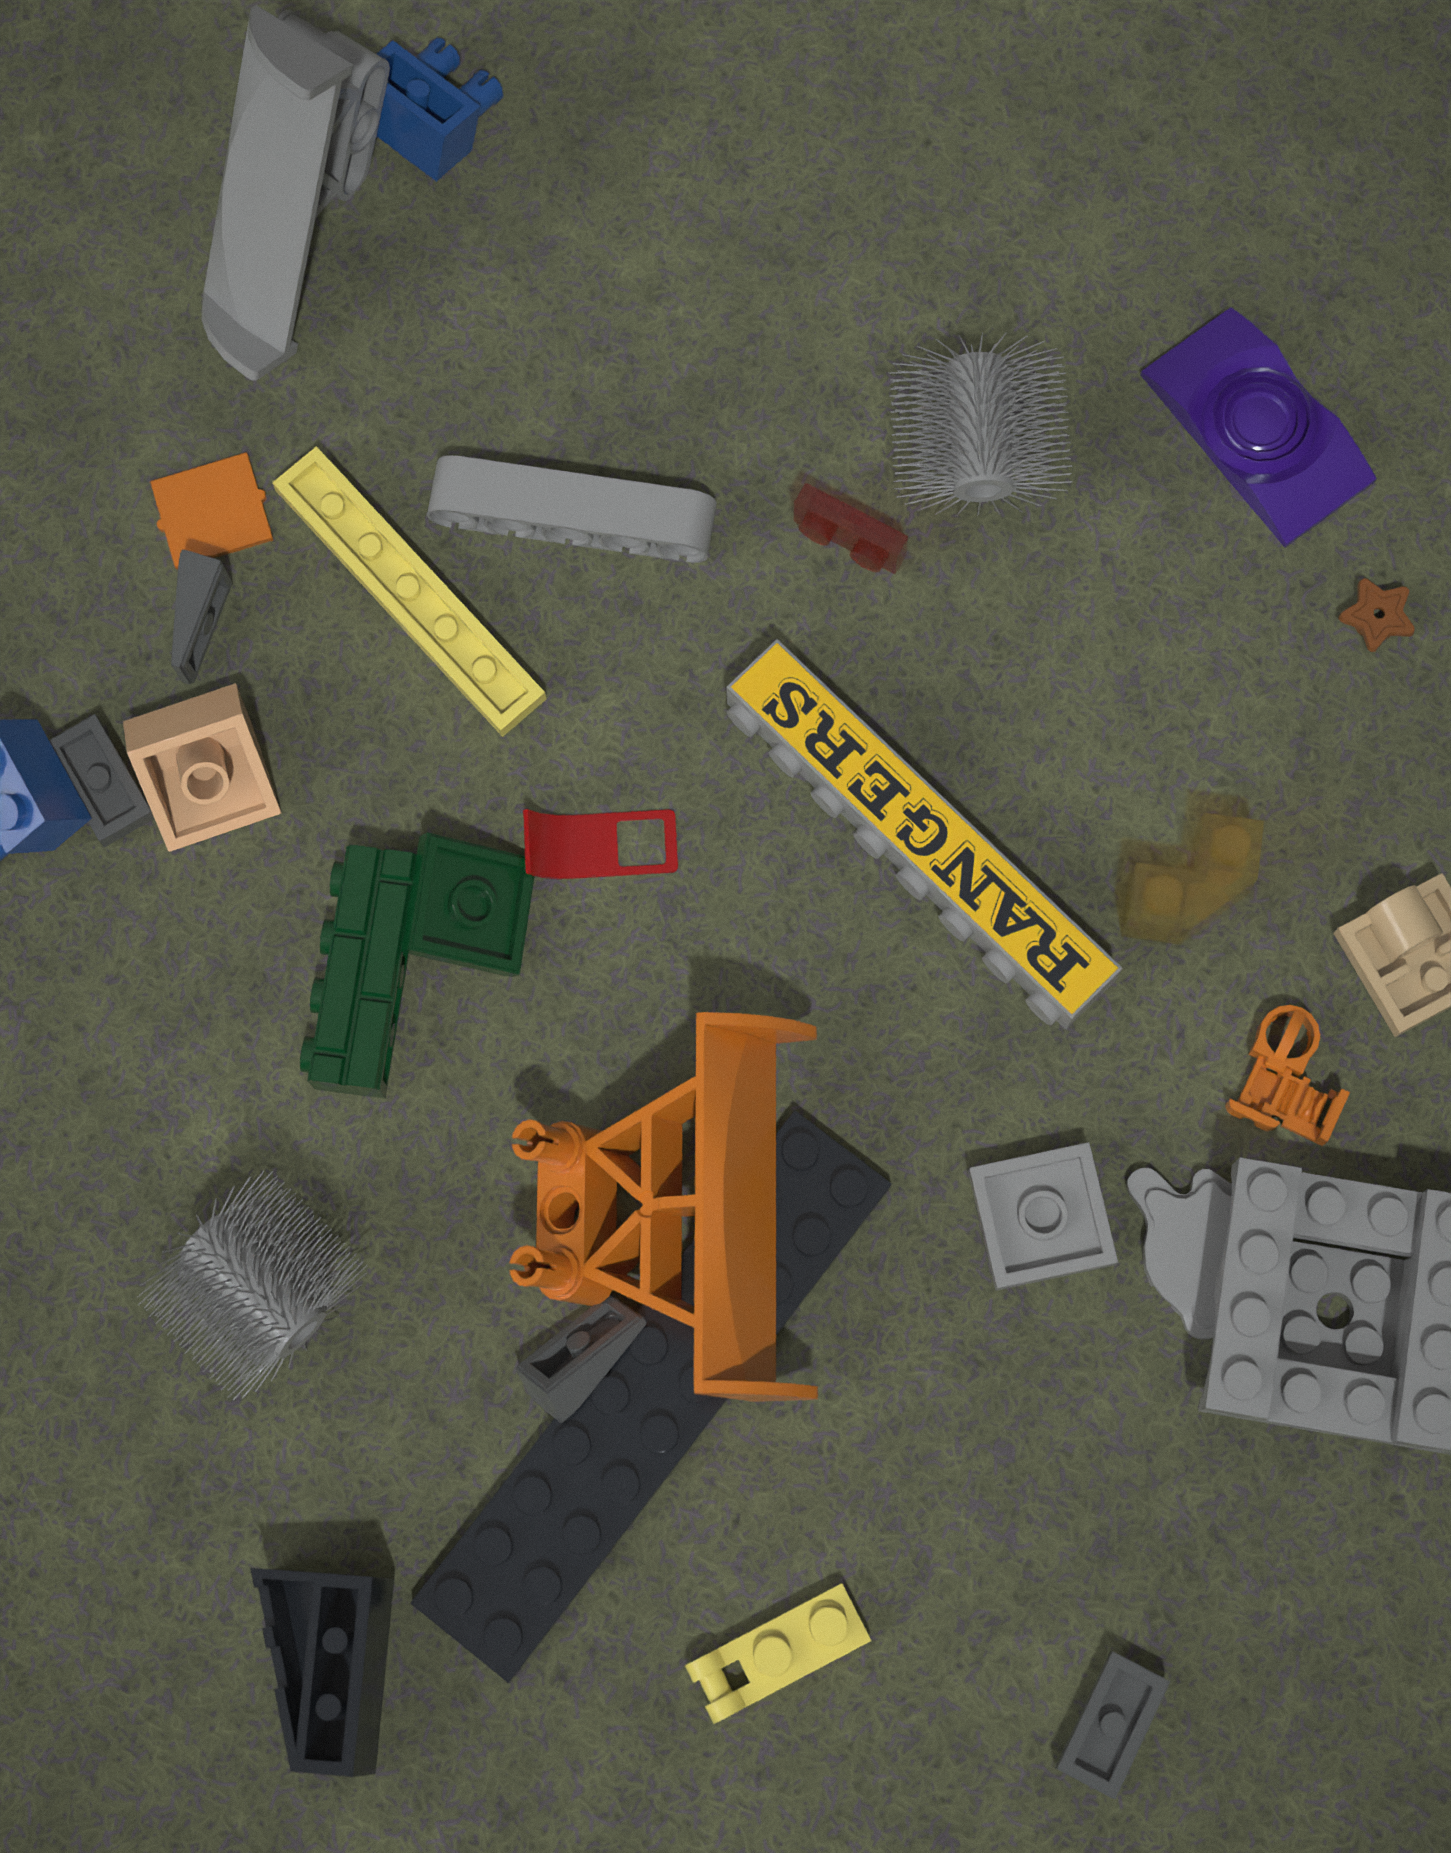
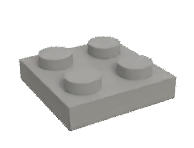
M1089 1142L969 1168V1179L995 1291L1110 1267L1118 1263Z

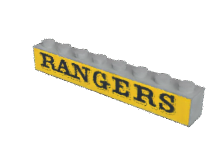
M778 639L726 687L727 704L731 707L727 711V715L736 727L748 737H752L757 732L772 747L768 752L771 759L788 776L793 778L797 773L801 774L815 788L811 792L812 798L828 815L836 818L841 813L857 828L853 836L868 854L875 859H879L884 854L900 870L896 874V878L913 897L922 900L927 896L943 911L939 915V919L952 935L962 942L970 937L986 952L982 957V961L998 979L1008 983L1013 978L1030 995L1025 1001L1029 1008L1043 1022L1052 1025L1057 1021L1067 1030L1117 980L1123 968Z

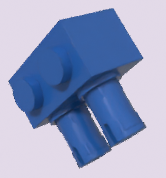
M437 37L433 39L416 56H413L392 40L376 53L387 60L390 66L376 137L437 182L472 151L478 118L502 100L503 90L495 77H492L483 86L481 85L489 76V73L484 70H479L473 74L472 78L459 89L444 78L459 67L460 58L458 52L451 44L438 53L445 47L446 41L442 38Z
M38 719L0 720L1 862L6 856L13 853L54 851L92 819Z

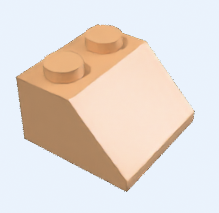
M236 683L123 721L128 757L168 852L281 814L254 728Z

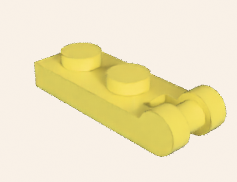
M841 1583L685 1665V1668L693 1683L700 1681L710 1702L705 1708L713 1724L865 1645L871 1639ZM739 1660L750 1683L732 1691L722 1668Z

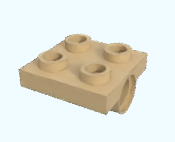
M1443 873L1418 886L1412 885L1391 895L1372 907L1367 913L1337 928L1333 933L1394 1037L1451 1008V887Z

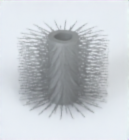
M982 332L979 352H973L971 345L972 352L969 353L959 335L967 352L962 355H958L936 339L954 356L952 359L917 346L950 360L948 363L942 362L929 354L927 355L935 360L902 354L936 362L940 366L922 365L911 361L910 363L913 364L892 363L895 365L919 366L933 369L930 371L918 369L919 371L897 370L899 372H889V374L913 373L927 375L917 378L903 377L904 379H890L891 383L901 381H918L923 383L911 385L910 387L893 386L895 388H890L889 390H925L912 394L898 393L899 395H890V397L894 398L905 396L923 398L911 402H891L892 406L905 404V406L909 404L923 405L910 410L895 409L891 413H925L912 417L891 418V420L896 421L905 419L923 421L917 424L893 426V428L917 427L922 428V430L911 433L892 434V436H926L908 441L892 442L897 444L905 442L924 444L913 448L894 449V451L916 450L923 453L911 456H897L893 459H926L909 464L893 465L898 467H924L914 471L895 472V474H920L924 476L907 480L898 479L894 482L910 481L925 483L894 489L932 488L916 494L896 497H911L942 492L933 497L904 504L907 505L954 494V496L917 511L948 500L944 504L946 505L954 497L959 498L958 500L936 514L960 500H965L967 503L958 514L970 502H979L977 514L979 515L981 502H987L988 504V501H991L1000 515L994 500L1002 499L1021 511L1007 498L1008 495L1041 506L1012 495V492L1021 493L1030 498L1031 496L1029 495L1057 499L1017 489L1067 491L1031 486V484L1072 483V481L1054 482L1039 480L1041 478L1072 474L1042 473L1056 468L1072 467V465H1040L1046 462L1071 459L1068 457H1041L1050 453L1068 452L1070 449L1061 451L1040 449L1052 445H1064L1070 442H1037L1053 437L1069 436L1067 434H1038L1047 430L1067 429L1066 427L1069 426H1037L1053 421L1063 422V420L1069 419H1034L1050 414L1068 413L1064 412L1065 410L1057 412L1035 411L1044 407L1051 408L1050 406H1065L1063 404H1067H1036L1035 402L1050 398L1061 399L1060 397L1068 396H1032L1047 391L1066 390L1061 389L1064 387L1054 389L1033 388L1041 384L1064 383L1061 381L1066 380H1032L1043 376H1060L1058 374L1066 373H1058L1059 371L1049 374L1029 373L1045 368L1065 366H1059L1062 364L1046 366L1045 364L1037 367H1025L1039 361L1064 358V356L1051 358L1053 356L1034 361H1028L1029 359L1024 362L1015 363L1023 358L1056 350L1057 348L1032 354L1037 351L1035 350L1023 357L1006 361L1007 358L1043 342L1010 354L1018 347L1017 345L1007 355L1002 357L1001 354L1027 336L1001 353L995 354L992 353L1006 333L997 344H994L990 352H981ZM1020 369H1031L1018 372ZM932 372H943V374H936V375H935V374H931V373H932ZM930 377H936L939 379L933 380ZM1020 379L1021 381H1010V380ZM1021 383H1028L1027 385L1019 386ZM1020 392H1033V393L1024 394V393H1020ZM926 415H934L932 417H922ZM1023 415H1036V416L1026 417V416H1023ZM930 424V426H916V425ZM1027 429H1041V430H1032V431L1023 432L1024 430H1027ZM1038 437H1043V438L1033 439V440L1025 439V438H1038ZM934 438V439H936V440H922V439ZM933 446H937V447H938V448H936V449H933V448H932V449H917V448H925V447H933ZM1028 452H1045V453H1037V454L1025 455V454L1028 453ZM922 456H934V457L925 458V457H922ZM933 461V462H937V463H923V462ZM1026 461H1043V462L1030 463V462H1026ZM935 469H936V470H939V471H937V472H919V471H927V470H935ZM935 474H947L945 476H935ZM1028 475H1050L1034 478L1024 477ZM926 479H935V480H932V481H919V480H926ZM1027 480L1034 481V482H1029V483H1020V481H1027ZM936 483H938V484H944V485H941V486L921 487V486H924V485H930V484H936Z
M263 1171L234 1206L236 1199L251 1178L250 1176L227 1211L223 1212L235 1187L234 1185L220 1214L214 1216L217 1200L215 1199L212 1218L202 1225L198 1215H196L201 1227L193 1235L178 1233L179 1235L191 1237L184 1246L166 1250L162 1253L183 1248L182 1251L149 1270L178 1256L181 1257L142 1283L141 1286L163 1271L169 1270L137 1296L138 1298L175 1269L162 1282L153 1287L155 1289L138 1306L166 1280L170 1279L159 1292L147 1300L151 1301L144 1309L166 1288L167 1291L147 1309L149 1310L153 1305H155V1308L159 1303L160 1305L153 1311L154 1313L176 1294L169 1304L156 1314L158 1315L157 1318L171 1303L180 1297L176 1303L171 1305L173 1307L156 1322L157 1324L168 1313L170 1314L182 1300L187 1298L175 1312L165 1319L167 1321L161 1327L184 1306L186 1307L164 1330L169 1325H173L184 1312L193 1306L182 1319L177 1321V1324L171 1331L193 1313L185 1324L177 1330L178 1332L175 1336L187 1323L196 1317L194 1322L190 1323V1326L178 1337L180 1338L198 1320L203 1318L190 1333L183 1337L185 1339L179 1345L201 1325L203 1326L196 1335L184 1346L188 1343L190 1344L199 1333L208 1327L202 1336L196 1339V1342L185 1352L186 1354L202 1337L209 1333L203 1342L192 1351V1354H194L202 1344L213 1336L211 1341L192 1359L193 1361L214 1340L219 1338L197 1362L198 1364L208 1352L218 1346L213 1354L200 1365L201 1367L225 1346L223 1351L203 1370L204 1372L219 1356L227 1352L209 1370V1372H212L216 1366L229 1357L225 1364L210 1379L229 1361L237 1357L215 1380L216 1382L226 1371L235 1365L218 1385L243 1364L226 1385L240 1373H242L241 1376L227 1390L229 1391L245 1376L246 1378L228 1398L256 1373L237 1394L238 1396L266 1367L242 1397L244 1398L268 1368L272 1366L256 1389L257 1391L279 1359L282 1358L272 1378L273 1380L285 1357L291 1354L288 1366L290 1367L293 1353L302 1345H304L307 1351L305 1342L314 1333L324 1334L316 1332L320 1325L340 1317V1315L324 1320L325 1317L353 1299L329 1312L327 1311L357 1288L334 1304L332 1303L367 1274L366 1272L338 1295L362 1271L360 1270L348 1283L343 1285L364 1261L346 1277H344L358 1260L338 1276L340 1271L357 1255L356 1253L342 1268L334 1273L351 1253L349 1252L344 1259L331 1268L345 1252L343 1251L332 1263L324 1268L346 1244L344 1243L332 1256L325 1260L339 1243L335 1244L331 1250L318 1260L320 1255L339 1237L338 1235L325 1249L314 1256L331 1238L332 1234L312 1251L327 1233L304 1252L326 1228L325 1226L312 1240L305 1244L310 1236L319 1228L317 1225L312 1233L298 1244L300 1239L321 1219L320 1217L307 1231H304L300 1237L295 1239L314 1220L311 1218L300 1230L293 1234L297 1227L314 1212L312 1211L303 1219L302 1215L307 1211L306 1209L292 1224L286 1227L290 1220L305 1205L279 1227L281 1222L291 1215V1212L303 1199L288 1214L286 1212L280 1221L275 1223L294 1204L292 1201L285 1210L273 1218L279 1213L278 1210L296 1194L294 1193L285 1202L284 1197L290 1192L289 1190L272 1208L268 1209L272 1202L284 1192L278 1193L275 1197L272 1196L285 1181L270 1196L268 1194L263 1203L257 1206L275 1185L274 1183L264 1195L254 1202L257 1196L274 1179L268 1184L266 1182L261 1190L245 1204L274 1171L252 1192L251 1188L264 1173ZM249 1192V1194H248V1196L246 1197V1199L238 1206V1204L242 1201V1199H243V1198L246 1196V1194ZM274 1197V1199L271 1202H269L264 1208L260 1210V1208L265 1202ZM283 1201V1203L279 1206V1208H278L273 1214H271L268 1218H266L267 1215H268L279 1203H281V1202ZM302 1218V1220L299 1222V1224H298L294 1229H292L287 1235L284 1236V1234H285L299 1219ZM282 1232H284V1233L274 1242V1240H275ZM302 1248H304V1249L293 1259V1257L297 1254V1252H299ZM321 1265H323V1266L313 1275V1273H314ZM330 1271H332V1272L328 1275V1277L325 1278V1280L322 1281V1279H323ZM336 1280H338V1282H337L334 1286H332V1287L330 1288V1286H331ZM340 1282H342V1283L333 1291V1289H334ZM174 1287H176L175 1290L167 1298L160 1302V1300L167 1293H169ZM216 1315V1317H215L214 1319H212L209 1323H207L212 1317H214V1316ZM233 1334V1336L225 1342V1340ZM237 1338H239L231 1347H229ZM239 1343V1345L231 1353H229L233 1349V1347ZM247 1350V1352L243 1355V1357H241V1358L238 1360V1358ZM248 1354H250V1355L238 1366V1364L243 1360V1358H245ZM254 1363H256V1364L254 1365V1367H253L251 1370H249V1371L245 1374V1372H246ZM258 1365H260V1366L251 1374V1372H252Z

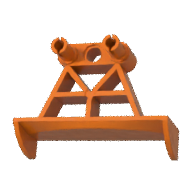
M717 1012L696 1013V1076L603 1131L567 1121H560L551 1126L544 1125L536 1120L521 1122L515 1128L512 1138L526 1141L527 1146L512 1144V1149L523 1160L538 1161L536 1247L528 1245L519 1247L510 1258L509 1264L520 1265L525 1268V1271L509 1270L513 1281L520 1286L539 1287L541 1292L550 1299L587 1306L601 1304L614 1290L694 1327V1394L752 1402L817 1400L818 1386L776 1382V1044L816 1040L817 1027L796 1020L764 1015ZM696 1116L695 1195H682L683 1123ZM641 1149V1167L629 1157V1155ZM618 1182L635 1199L639 1200L643 1206L636 1210L616 1230ZM578 1205H579V1207H580L579 1217H578V1219H577L576 1222H575V1221H574L575 1210H576V1208H577ZM695 1216L694 1305L681 1300L682 1217ZM639 1262L640 1280L627 1275Z

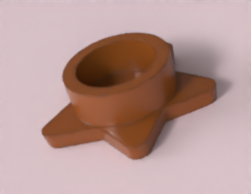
M1366 578L1358 582L1357 603L1343 611L1338 618L1340 622L1355 627L1357 632L1364 637L1367 649L1370 652H1375L1391 636L1411 637L1415 632L1414 625L1403 611L1409 595V589L1403 586L1383 591ZM1377 609L1382 610L1384 617L1376 618L1374 611Z

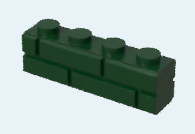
M349 845L346 847L344 862L335 861L330 876V896L338 897L334 920H324L320 936V954L328 955L324 978L315 977L310 995V1012L318 1014L315 1037L305 1036L300 1054V1071L308 1073L307 1081L316 1090L386 1099L409 954L401 953L416 860V854L413 852L390 849L380 850L374 847Z

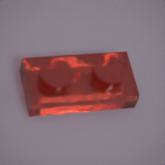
M807 483L804 484L794 501V522L799 524L800 532L808 539L824 546L829 545L831 541L851 551L850 557L852 560L869 571L880 572L883 568L893 574L897 573L907 555L909 536Z

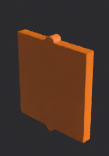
M247 452L150 481L161 518L157 521V527L161 532H165L176 570L178 569L181 550H188L210 558H217L273 541L263 506L267 496L263 490L258 489Z

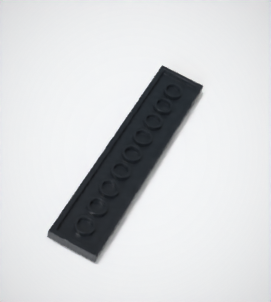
M794 1110L776 1133V1336L892 1186L884 1177L796 1110ZM695 1239L682 1254L681 1300L691 1305H694ZM644 1304L637 1313L644 1317L647 1323L577 1411L563 1423H560L555 1418L410 1603L507 1683H510L729 1399L694 1394V1327Z

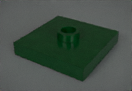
M428 832L420 835L401 953L502 976L515 977L520 975L535 877L526 874L525 856Z

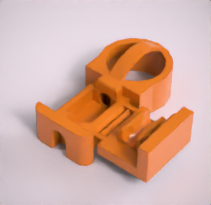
M1285 1005L1273 1009L1265 1016L1257 1028L1255 1041L1248 1054L1257 1058L1238 1100L1235 1101L1230 1098L1226 1102L1225 1107L1230 1115L1239 1119L1248 1118L1254 1121V1126L1264 1131L1274 1130L1280 1122L1273 1119L1272 1116L1279 1117L1283 1120L1281 1127L1323 1146L1328 1142L1350 1092L1344 1089H1340L1338 1092L1330 1089L1328 1094H1323L1313 1089V1087H1308L1311 1079L1305 1076L1302 1080L1298 1079L1303 1074L1309 1059L1317 1050L1320 1041L1319 1025L1312 1014L1301 1007ZM1278 1017H1291L1276 1051H1272L1266 1039L1267 1027ZM1303 1024L1307 1029V1048L1297 1058H1286ZM1267 1068L1276 1071L1277 1074L1268 1071ZM1327 1100H1330L1332 1103L1322 1122L1321 1128H1319L1316 1124Z

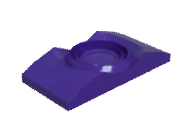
M1232 307L1141 371L1140 376L1284 548L1371 486L1377 479L1339 417L1309 394L1297 380L1279 347L1252 322Z

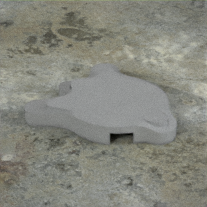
M1140 1168L1129 1176L1126 1181V1189L1131 1199L1141 1211L1146 1225L1142 1253L1144 1271L1151 1287L1154 1286L1160 1296L1181 1317L1184 1328L1189 1335L1201 1340L1211 1339L1214 1336L1215 1326L1214 1293L1228 1233L1232 1183L1227 1182L1214 1171L1202 1169L1193 1176L1190 1192L1184 1195L1177 1193L1153 1169Z

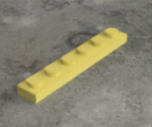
M317 446L272 482L275 491L502 737L547 700L544 690Z

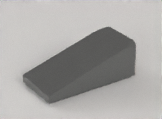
M181 550L179 557L171 666L183 683L191 685V682L195 683L233 582L220 560L188 550Z
M610 1294L605 1301L590 1307L518 1364L515 1369L534 1402L560 1423H563L583 1404L647 1323L643 1316L616 1296Z

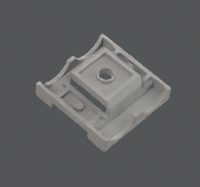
M1239 1157L1232 1164L1231 1211L1224 1254L1217 1274L1214 1293L1215 1326L1206 1383L1200 1398L1198 1411L1451 1455V1193L1430 1189L1424 1192H1416L1303 1173L1302 1168ZM1293 1237L1359 1248L1364 1250L1406 1256L1409 1258L1401 1260L1372 1254L1293 1241ZM1328 1294L1337 1295L1348 1304L1350 1317L1348 1323L1343 1328L1330 1329L1320 1322L1316 1308L1322 1296Z

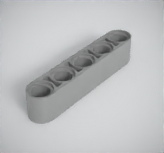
M449 455L442 456L437 460L427 517L430 521L445 527H451L452 522L459 523V529L507 536L510 530L516 531L515 537L561 544H565V539H572V545L616 552H622V548L627 547L630 548V554L678 561L679 556L682 555L687 556L686 562L700 563L708 558L717 502L710 495L691 489Z

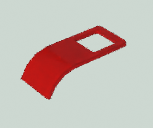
M530 809L523 810L526 874L540 878L560 880L674 873L678 870L676 818L673 810L583 815H552ZM635 820H663L666 862L660 865L620 866L618 861L617 823Z

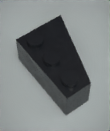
M250 1568L253 1586L259 1590L266 1627L262 1628L265 1646L271 1650L278 1686V1688L274 1689L290 1772L345 1777L376 1774L394 1579Z

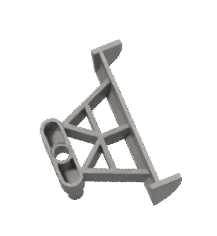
M257 5L250 8L203 292L201 317L208 339L226 362L250 380L260 379L297 352L298 344L292 341V334L315 218L334 197L342 201L349 200L367 178L390 69L387 60L339 31L324 33L298 17L295 12L289 9L282 12L277 18Z

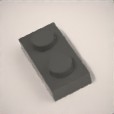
M95 714L49 740L92 818L88 823L104 848L155 819L149 804Z
M1110 1651L1055 1768L1115 1800L1170 1681Z

